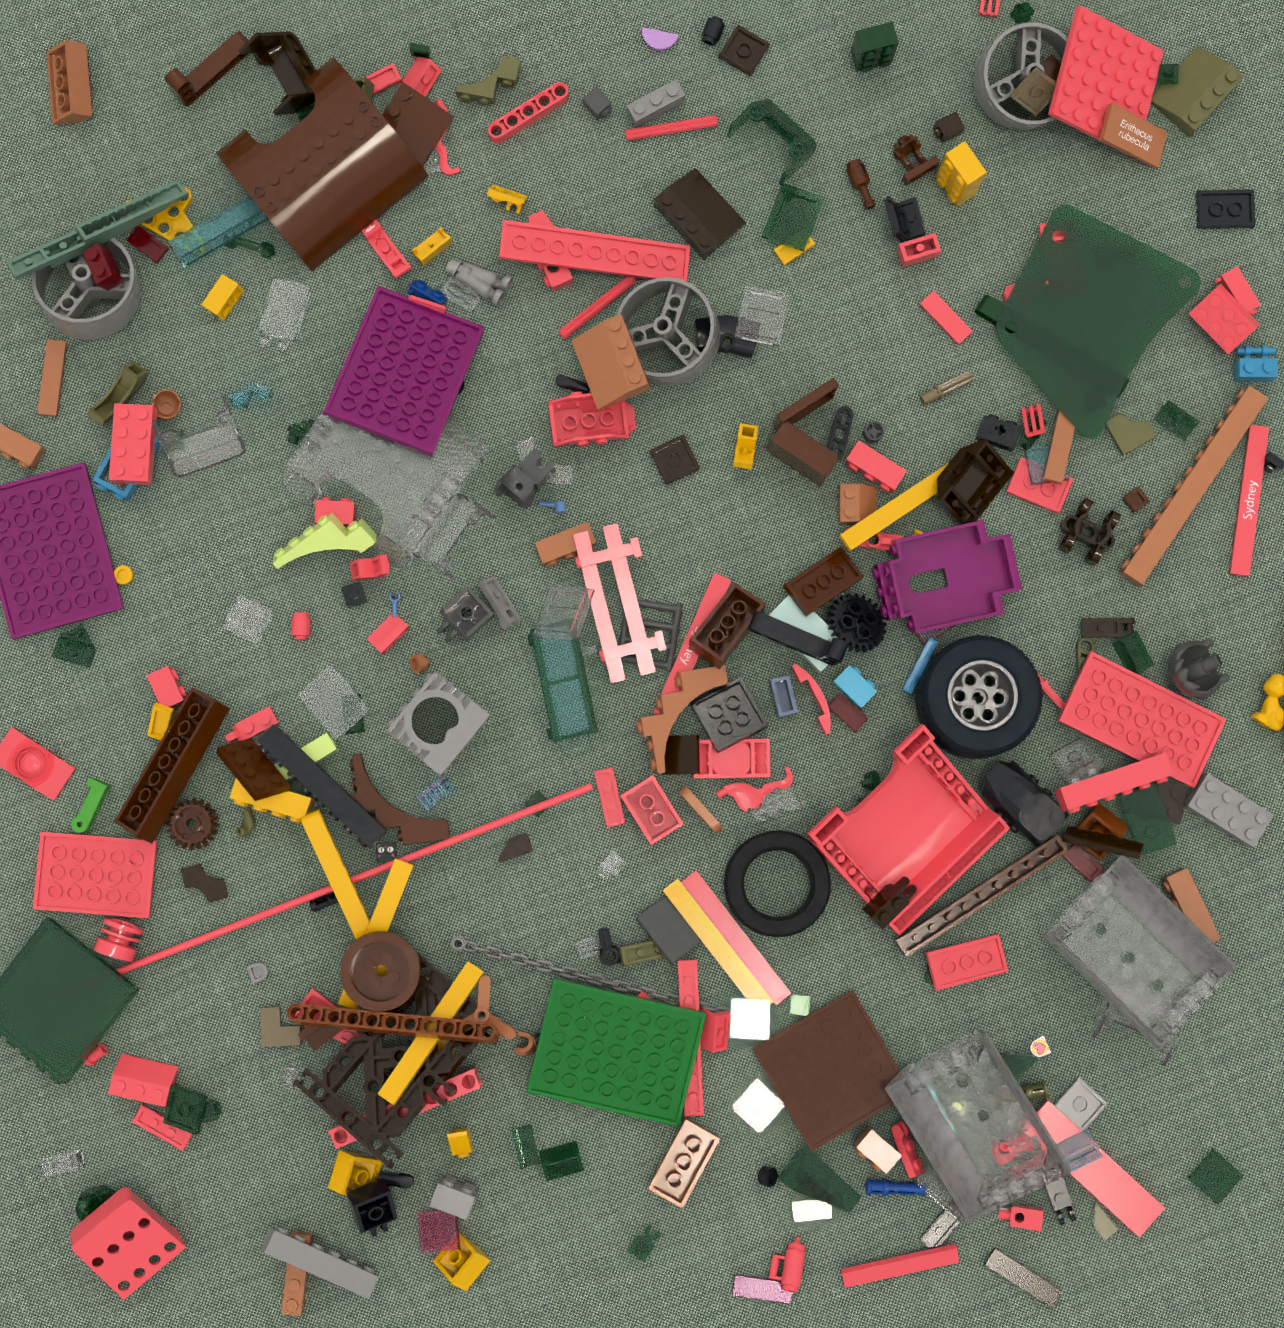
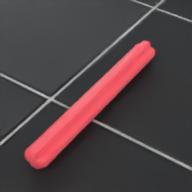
M713 115L627 129L625 131L626 139L635 140L716 127L718 120L717 116Z
M626 276L559 330L561 337L564 339L569 337L636 283V279Z

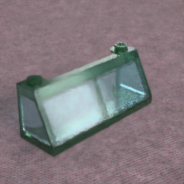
M575 618L530 629L531 634L527 635L529 646L534 647L550 728L547 729L548 739H552L553 743H559L599 734Z

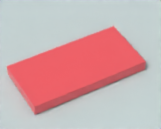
M999 934L925 953L935 991L1009 972Z

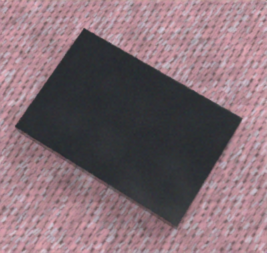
M1198 190L1196 192L1198 229L1255 227L1254 190Z

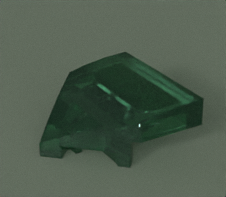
M81 623L76 628L60 634L61 637L57 640L52 656L56 659L90 668L96 649Z

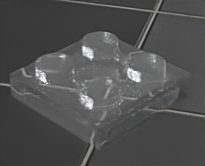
M239 594L222 628L257 645L274 610Z

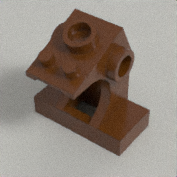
M912 134L904 135L898 138L897 143L893 145L895 158L900 160L907 170V173L902 178L905 186L938 168L940 161L937 156L927 160L919 150L921 144L917 136H912ZM913 152L918 161L911 165L906 156Z

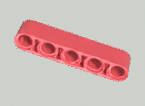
M557 82L492 122L488 127L490 140L495 144H500L565 104L569 99L567 85L563 82ZM559 90L565 92L563 96H557L555 93ZM546 100L549 102V104L547 106L540 105V102ZM527 110L533 111V114L531 116L524 115V112ZM510 120H516L517 124L514 126H510L508 122ZM494 130H500L501 134L495 136L492 134V132Z

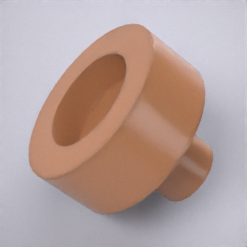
M421 653L410 657L409 663L412 671L418 674L426 671L430 660L428 657L425 658Z

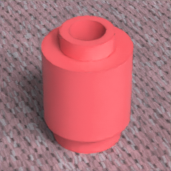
M295 612L291 618V636L295 637V640H307V637H310L311 618H309V613Z

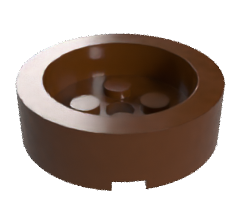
M387 931L372 932L355 940L346 950L340 967L342 986L349 998L358 1006L377 1012L389 1011L407 1002L415 993L422 973L421 961L414 946L402 936ZM380 965H384L387 968V974L383 977L376 973L377 967Z

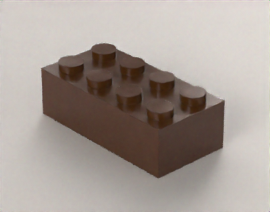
M734 583L690 638L689 649L718 669H721L750 632L748 627L754 612L764 613L766 603Z

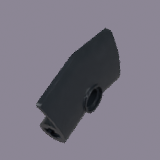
M731 315L717 316L721 332L717 353H734L752 358L761 323ZM710 317L695 319L700 353L705 348L709 338ZM728 339L732 342V345L725 347L722 341Z

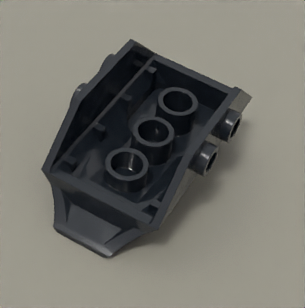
M1013 760L1010 763L999 761L984 777L985 789L981 794L995 810L994 812L1009 823L1008 826L1015 834L1018 832L1036 847L1048 839L1069 815L1066 811H1061L1060 805L1052 798L1053 794L1046 787L1042 788L1037 784L1039 780L1034 775H1028Z

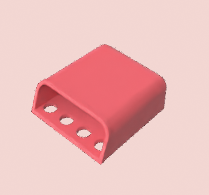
M126 1187L113 1194L76 1225L70 1233L73 1252L123 1300L186 1248L179 1231ZM168 1242L176 1244L172 1250H166L164 1246ZM151 1256H160V1260L158 1262H149V1258ZM137 1268L145 1270L141 1276H136L133 1273ZM122 1281H128L129 1286L125 1289H121L119 1283Z

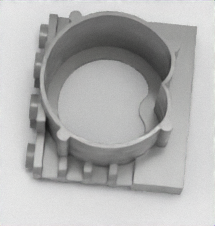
M435 671L434 673L430 672L424 679L426 683L421 689L418 687L411 695L413 699L410 703L406 702L400 708V715L396 719L393 717L386 726L388 727L386 732L440 776H443L490 719L491 715ZM433 697L449 701L455 707L459 718L458 724L447 730L445 740L439 744L424 742L416 735L412 726V716L415 709L424 700Z

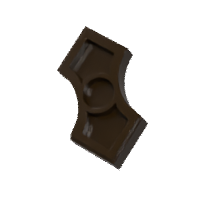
M201 864L181 869L185 888L193 887L199 889L205 894L208 902L228 898L224 879L210 877L204 872Z

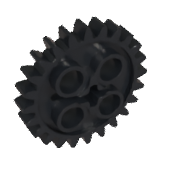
M848 593L846 596L842 595L839 599L837 598L829 607L830 611L827 613L829 618L826 620V622L831 624L828 630L834 631L831 637L837 636V639L847 642L849 644V651L855 648L856 653L860 650L863 653L867 650L872 651L885 638L883 635L887 632L884 629L887 623L882 622L885 617L880 616V609H876L878 604L872 605L871 598L866 601L864 594L860 598L858 593H855L853 596Z

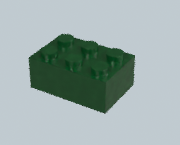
M893 21L855 32L851 55L856 72H868L878 66L881 68L887 67L893 62L899 43Z

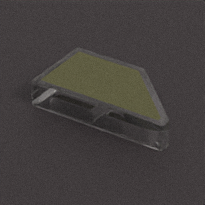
M1095 1200L1093 1202L1091 1226L1102 1240L1106 1242L1120 1229Z

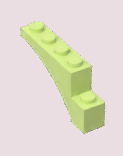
M331 513L328 516H322L315 526L307 527L300 537L291 539L288 546L284 549L282 547L274 553L272 564L278 569L300 556L323 550L347 549L358 550L362 553L376 543L377 534L362 518L357 522L353 521L346 528Z

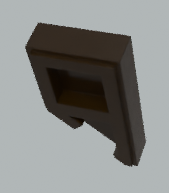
M525 833L508 839L498 859L499 863L533 852L528 834Z

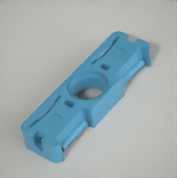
M928 637L902 687L903 691L910 695L912 694L938 641Z

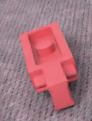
M271 706L236 723V725L232 726L233 731L224 736L229 743L237 739L241 741L253 738L268 730L273 724H279Z

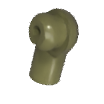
M251 809L242 811L244 822L236 830L239 837L249 836L255 827Z

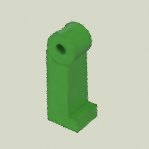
M95 778L88 779L86 785L90 786L91 789L78 816L71 823L72 829L75 832L84 833L90 830L111 785Z

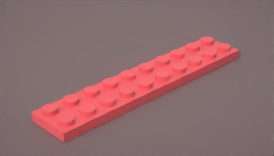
M503 220L499 259L650 280L672 277L687 282L690 246Z

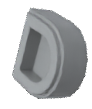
M262 962L246 966L252 985L265 980L269 975V968Z

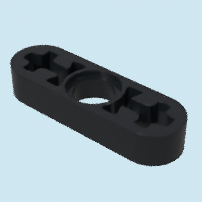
M847 406L840 407L836 413L828 445L829 450H834L836 443H832V440L837 443H844V445L839 444L838 451L841 454H837V461L842 459L845 453L854 416L852 409ZM846 411L850 418L847 417L844 425H842V416L839 413L843 414ZM843 429L846 435L844 438L839 439L835 436V431Z

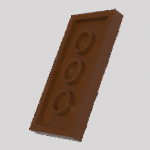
M839 547L787 582L783 588L807 617L859 582L864 576L842 547Z
M251 738L217 747L216 754L254 801L289 791L290 784Z

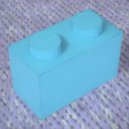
M849 665L832 683L854 705L861 709L877 692L875 690L876 685L869 679L865 680L861 676L862 672L856 666L851 667Z

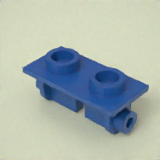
M414 280L409 284L410 288L407 293L422 299L425 297L428 301L440 305L448 300L441 291L433 290L424 281Z

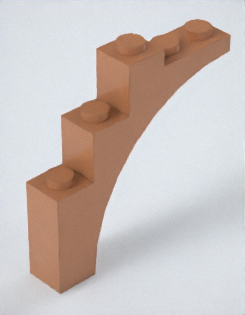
M725 665L721 669L711 666L676 672L675 685L676 688H679V691L657 695L658 699H655L656 709L660 711V714L638 717L636 730L637 733H640L641 737L648 736L649 740H646L648 751H651L652 759H649V764L654 773H665L664 757L666 742L678 715L700 694L714 687L728 684Z

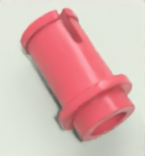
M101 1043L93 1050L85 1052L83 1056L84 1063L87 1066L95 1065L100 1058L108 1054V1048Z

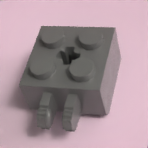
M467 586L440 610V613L447 621L437 629V632L439 634L443 633L452 625L455 630L446 636L445 641L448 643L460 634L467 642L492 620L495 615L475 592ZM465 610L468 612L472 610L471 617L464 618L465 614L463 612Z

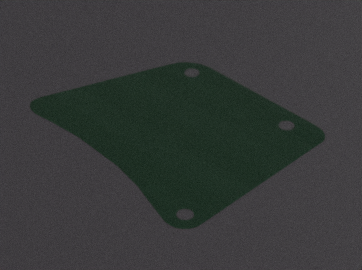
M1062 205L1056 208L1051 215L999 314L997 337L1007 352L1084 437L1094 439L1100 436L1105 429L1122 386L1148 344L1162 327L1197 294L1200 289L1201 279L1195 269L1071 205ZM1057 230L1062 231L1065 235L1061 243H1057L1052 239V234ZM1188 276L1191 279V285L1188 288H1182L1179 285L1180 277ZM1008 321L1015 322L1017 325L1016 332L1007 333L1004 327Z

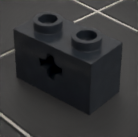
M985 415L982 418L975 440L985 439L992 446L1012 452L1021 427L1017 426V423L1007 420L1005 422L999 420V417L996 415ZM997 428H1000V429H1001V430H1000V432H1001L1000 435H997V431H996Z

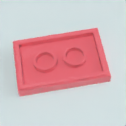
M1020 457L1006 493L1059 514L1073 478L1064 475L1062 485L1044 481L1043 477L1046 467Z

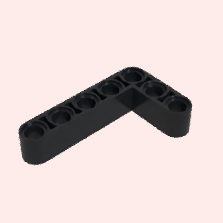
M759 611L754 612L748 630L832 666L842 662L849 645L847 642L837 638L825 640Z

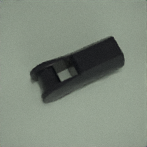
M561 374L555 379L556 384L561 388L588 394L589 386L586 382Z
M388 1171L379 1172L378 1180L384 1178L387 1186L410 1188L414 1183V1177L411 1174H398Z

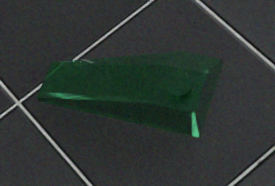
M805 1146L798 1149L777 1177L792 1191L847 1212H851L862 1197Z

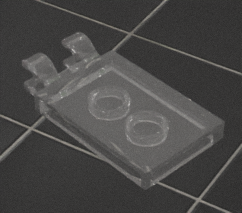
M274 277L258 329L259 332L263 333L259 341L261 346L268 348L271 337L278 338L280 341L277 348L279 351L286 353L290 340L296 342L312 288L310 286Z

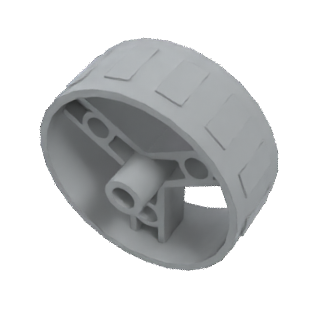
M1035 22L1012 26L994 37L978 57L973 80L975 95L986 115L1005 128L1017 131L1033 130L1056 120L1052 116L1037 121L1019 119L1006 112L998 104L1011 97L1010 94L1036 66L1045 72L1040 64L1041 39L1051 45L1061 60L1063 59L1068 38L1061 31L1050 25ZM1017 34L1016 72L989 86L988 63L993 50L1002 38ZM1026 44L1031 47V52L1027 51ZM1030 58L1031 64L1025 67V59ZM1000 86L1005 88V94L1000 91Z
M114 238L101 245L110 249L112 256L119 259L129 268L130 274H120L123 282L109 291L96 285L91 271L81 254L65 262L73 282L51 310L45 305L44 292L50 275L58 266L51 268L49 265L32 273V288L36 301L48 322L59 332L76 339L95 340L118 332L134 317L141 298L140 278L131 256L124 246ZM102 299H120L116 306L104 314L88 319H78L87 306H97Z
M672 277L656 278L635 287L621 303L617 315L622 314L628 326L631 316L645 300L656 294L668 292L661 316L657 317L652 324L632 328L629 331L637 351L666 345L686 366L681 370L671 373H655L645 370L648 381L664 386L680 385L700 376L716 357L721 337L720 324L712 304L694 285L682 279ZM691 296L698 298L706 305L710 316V334L707 344L701 353L680 331ZM675 302H680L677 308H673ZM671 314L676 315L674 323L669 318ZM656 332L659 336L658 338L650 339L649 334ZM639 336H644L642 341L636 342ZM685 349H690L688 355H682Z

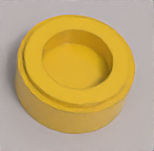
M121 565L114 570L117 583L127 585L132 582L134 573L131 568Z

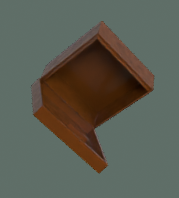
M835 378L827 381L777 414L773 425L776 434L772 438L767 450L768 453L819 487L822 486L834 468L838 455L793 426V424L835 397L839 387Z

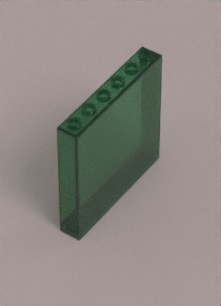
M45 918L0 976V1036H4L7 1039L6 1043L21 1050V1055L27 1060L32 1059L37 1063L35 1066L40 1071L48 1072L51 1075L50 1079L57 1084H68L140 988L54 919Z

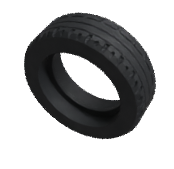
M768 831L749 838L733 853L725 870L724 892L731 911L744 926L761 935L786 937L806 930L821 916L829 900L831 877L823 855L809 840L792 832ZM769 851H785L796 856L805 865L810 878V890L804 904L794 913L783 917L767 916L756 910L749 902L744 889V878L749 865L758 856Z

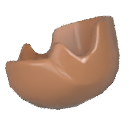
M165 389L160 390L154 395L152 405L158 410V418L169 420L174 419L179 414L181 400L174 391Z

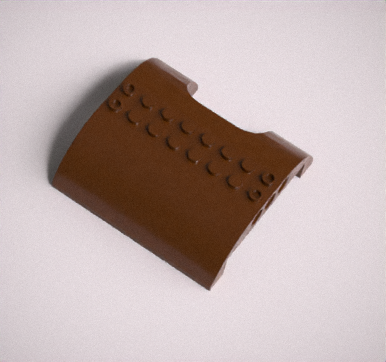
M334 57L304 80L315 95V105L309 115L273 143L262 144L255 141L244 129L216 152L225 166L311 271H314L375 219L379 218L429 177L400 136Z

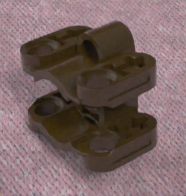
M1085 498L1079 504L1075 516H1068L1061 522V531L1066 535L1058 550L1068 554L1076 540L1090 547L1084 562L1094 566L1101 559L1103 552L1109 550L1115 544V538L1111 531L1117 525L1121 514L1111 510L1104 518L1100 527L1085 520L1089 516L1088 512L1094 501ZM1067 521L1073 522L1072 530L1067 528ZM1084 529H1089L1092 532L1091 538H1087L1084 535ZM1107 540H1109V545L1104 546L1103 544H1105Z

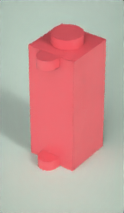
M1238 266L1214 280L1216 284H1222L1251 315L1257 313L1256 309L1261 304Z

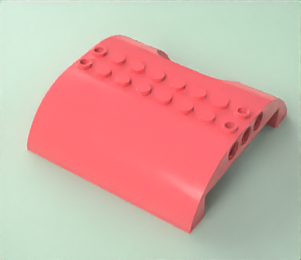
M923 724L916 727L891 752L893 767L890 773L865 799L847 812H842L837 806L833 807L806 834L818 851L866 904L887 884L891 883L894 885L902 877L909 878L910 882L907 886L914 884L917 890L908 899L910 903L888 924L899 936L1010 829L1000 815L987 807L933 742L935 737Z

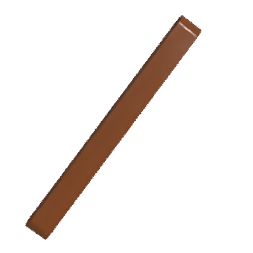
M292 1004L287 1010L288 1018L295 1024L302 1026L482 1044H494L500 1036L498 1029L489 1022L307 1004ZM301 1010V1016L295 1018V1013ZM320 1012L319 1019L313 1020L314 1015ZM339 1014V1019L336 1022H332L334 1015ZM358 1016V1021L355 1024H351L352 1018ZM377 1018V1023L374 1026H370L371 1020ZM392 1020H396V1025L389 1028V1023ZM411 1022H416L415 1027L408 1030V1025ZM434 1023L435 1028L431 1032H427V1027ZM454 1025L453 1032L447 1034V1028ZM473 1027V1033L466 1036V1030ZM493 1029L492 1035L485 1037V1032Z

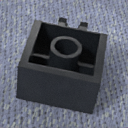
M384 1178L346 1193L354 1222L360 1234L370 1231L371 1236L375 1237L377 1236L375 1228L380 1226L383 1232H387L386 1223L398 1219L391 1191Z

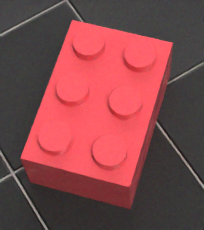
M1219 284L1189 313L1227 354L1231 353L1260 325L1222 284Z
M653 775L620 795L650 845L684 825Z

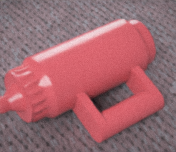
M796 1237L793 1243H789L785 1256L772 1255L769 1279L781 1281L782 1290L797 1293L801 1285L806 1253L805 1246L800 1242V1237ZM779 1260H784L782 1277L777 1276Z

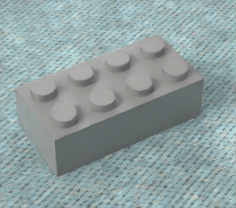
M1209 773L1202 774L1196 787L1184 803V808L1247 848H1254L1274 816V814Z

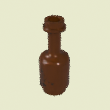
M860 159L847 163V174L852 187L861 191L865 202L863 207H865V210L875 207L876 201L871 199L867 188L870 178L864 163Z

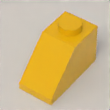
M459 1128L448 1132L447 1137L452 1156L457 1155L458 1158L469 1156V1153L473 1151L470 1128Z

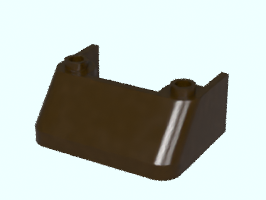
M289 31L255 33L239 50L240 54L253 53L259 64L271 66L287 95L282 98V103L273 111L274 115L293 114L315 102V95L304 80L312 75L316 69L295 34Z

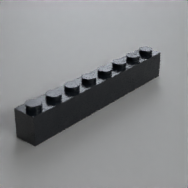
M273 724L257 740L261 744L259 748L266 755L270 753L274 757L273 762L280 768L284 766L288 770L287 775L292 780L296 781L298 779L303 784L301 788L307 794H314L317 797L315 801L322 808L326 806L330 810L329 815L336 821L340 819L345 824L343 828L348 833L352 834L354 832L359 837L357 841L364 848L367 846L372 848L387 833V830L278 726Z

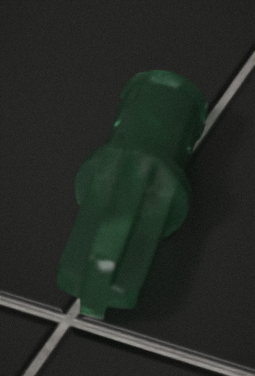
M1036 417V418H1035V420H1036V426H1037V430H1039V429H1040L1039 417ZM1032 425L1029 427L1030 432L1033 431ZM1040 434L1031 437L1025 435L1020 446L1024 450L1030 449L1035 440L1039 439Z

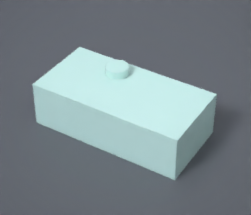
M789 595L769 614L771 617L825 640L838 638L837 636L831 637L834 631L828 630L829 626L815 612L806 617ZM796 651L819 674L829 665Z

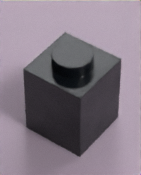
M360 582L341 587L346 605L349 608L368 603Z

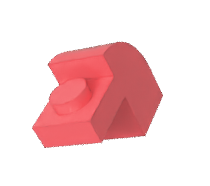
M387 554L351 561L352 581L387 577L390 569Z

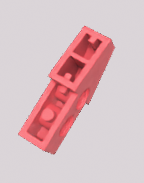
M543 210L529 216L530 224L555 227ZM537 264L539 271L543 270L545 274L543 280L546 287H551L552 292L573 283V278L568 268L558 267L559 269L552 273L548 270L550 266Z

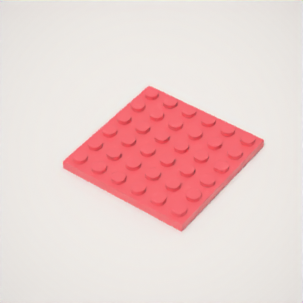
M1077 6L1048 115L1097 140L1100 137L1108 104L1113 103L1146 121L1164 50L1085 7Z

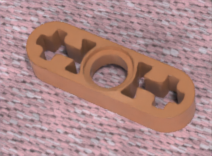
M686 786L678 792L715 834L723 828Z

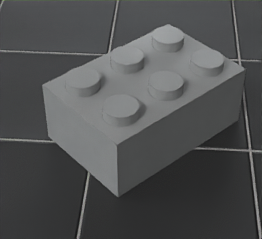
M442 1176L437 1184L430 1207L467 1220L479 1189H476V1185L465 1181V1184L458 1182V1178L454 1176Z

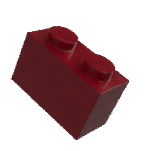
M97 243L82 252L96 285L109 291L123 282L110 249Z

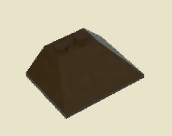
M980 440L960 448L938 476V500L960 525L976 522L1014 472L987 440Z

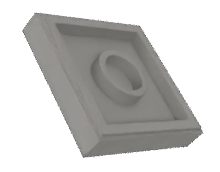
M1078 1076L1053 1105L1084 1132L1109 1103Z

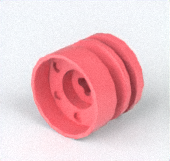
M104 918L103 923L111 927L110 929L101 927L100 930L108 934L107 938L97 937L93 950L116 959L133 962L137 949L129 944L130 942H140V939L134 937L133 933L142 935L144 930L122 919Z

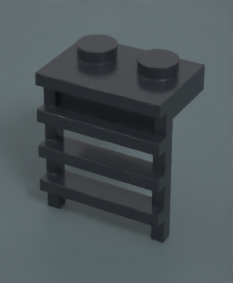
M890 196L884 199L893 236L896 239L898 238L900 242L926 235L915 197L896 203Z

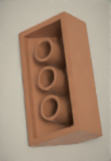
M65 40L46 52L52 124L54 125L83 122L91 118L93 112L86 44Z

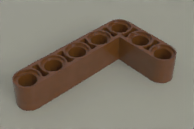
M240 31L236 32L186 77L178 68L169 71L165 76V81L172 93L184 106L191 105L248 55L239 53V50L248 39Z

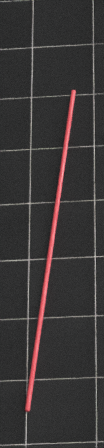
M588 783L397 859L411 862L592 791L593 787L591 783ZM394 860L351 876L353 883H357L391 869ZM331 885L325 886L48 995L51 1002L334 891Z

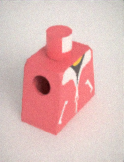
M1012 1203V1208H999L998 1219L1010 1220V1226L1042 1231L1044 1208ZM1017 1213H1022L1024 1217L1022 1219H1018L1015 1215Z

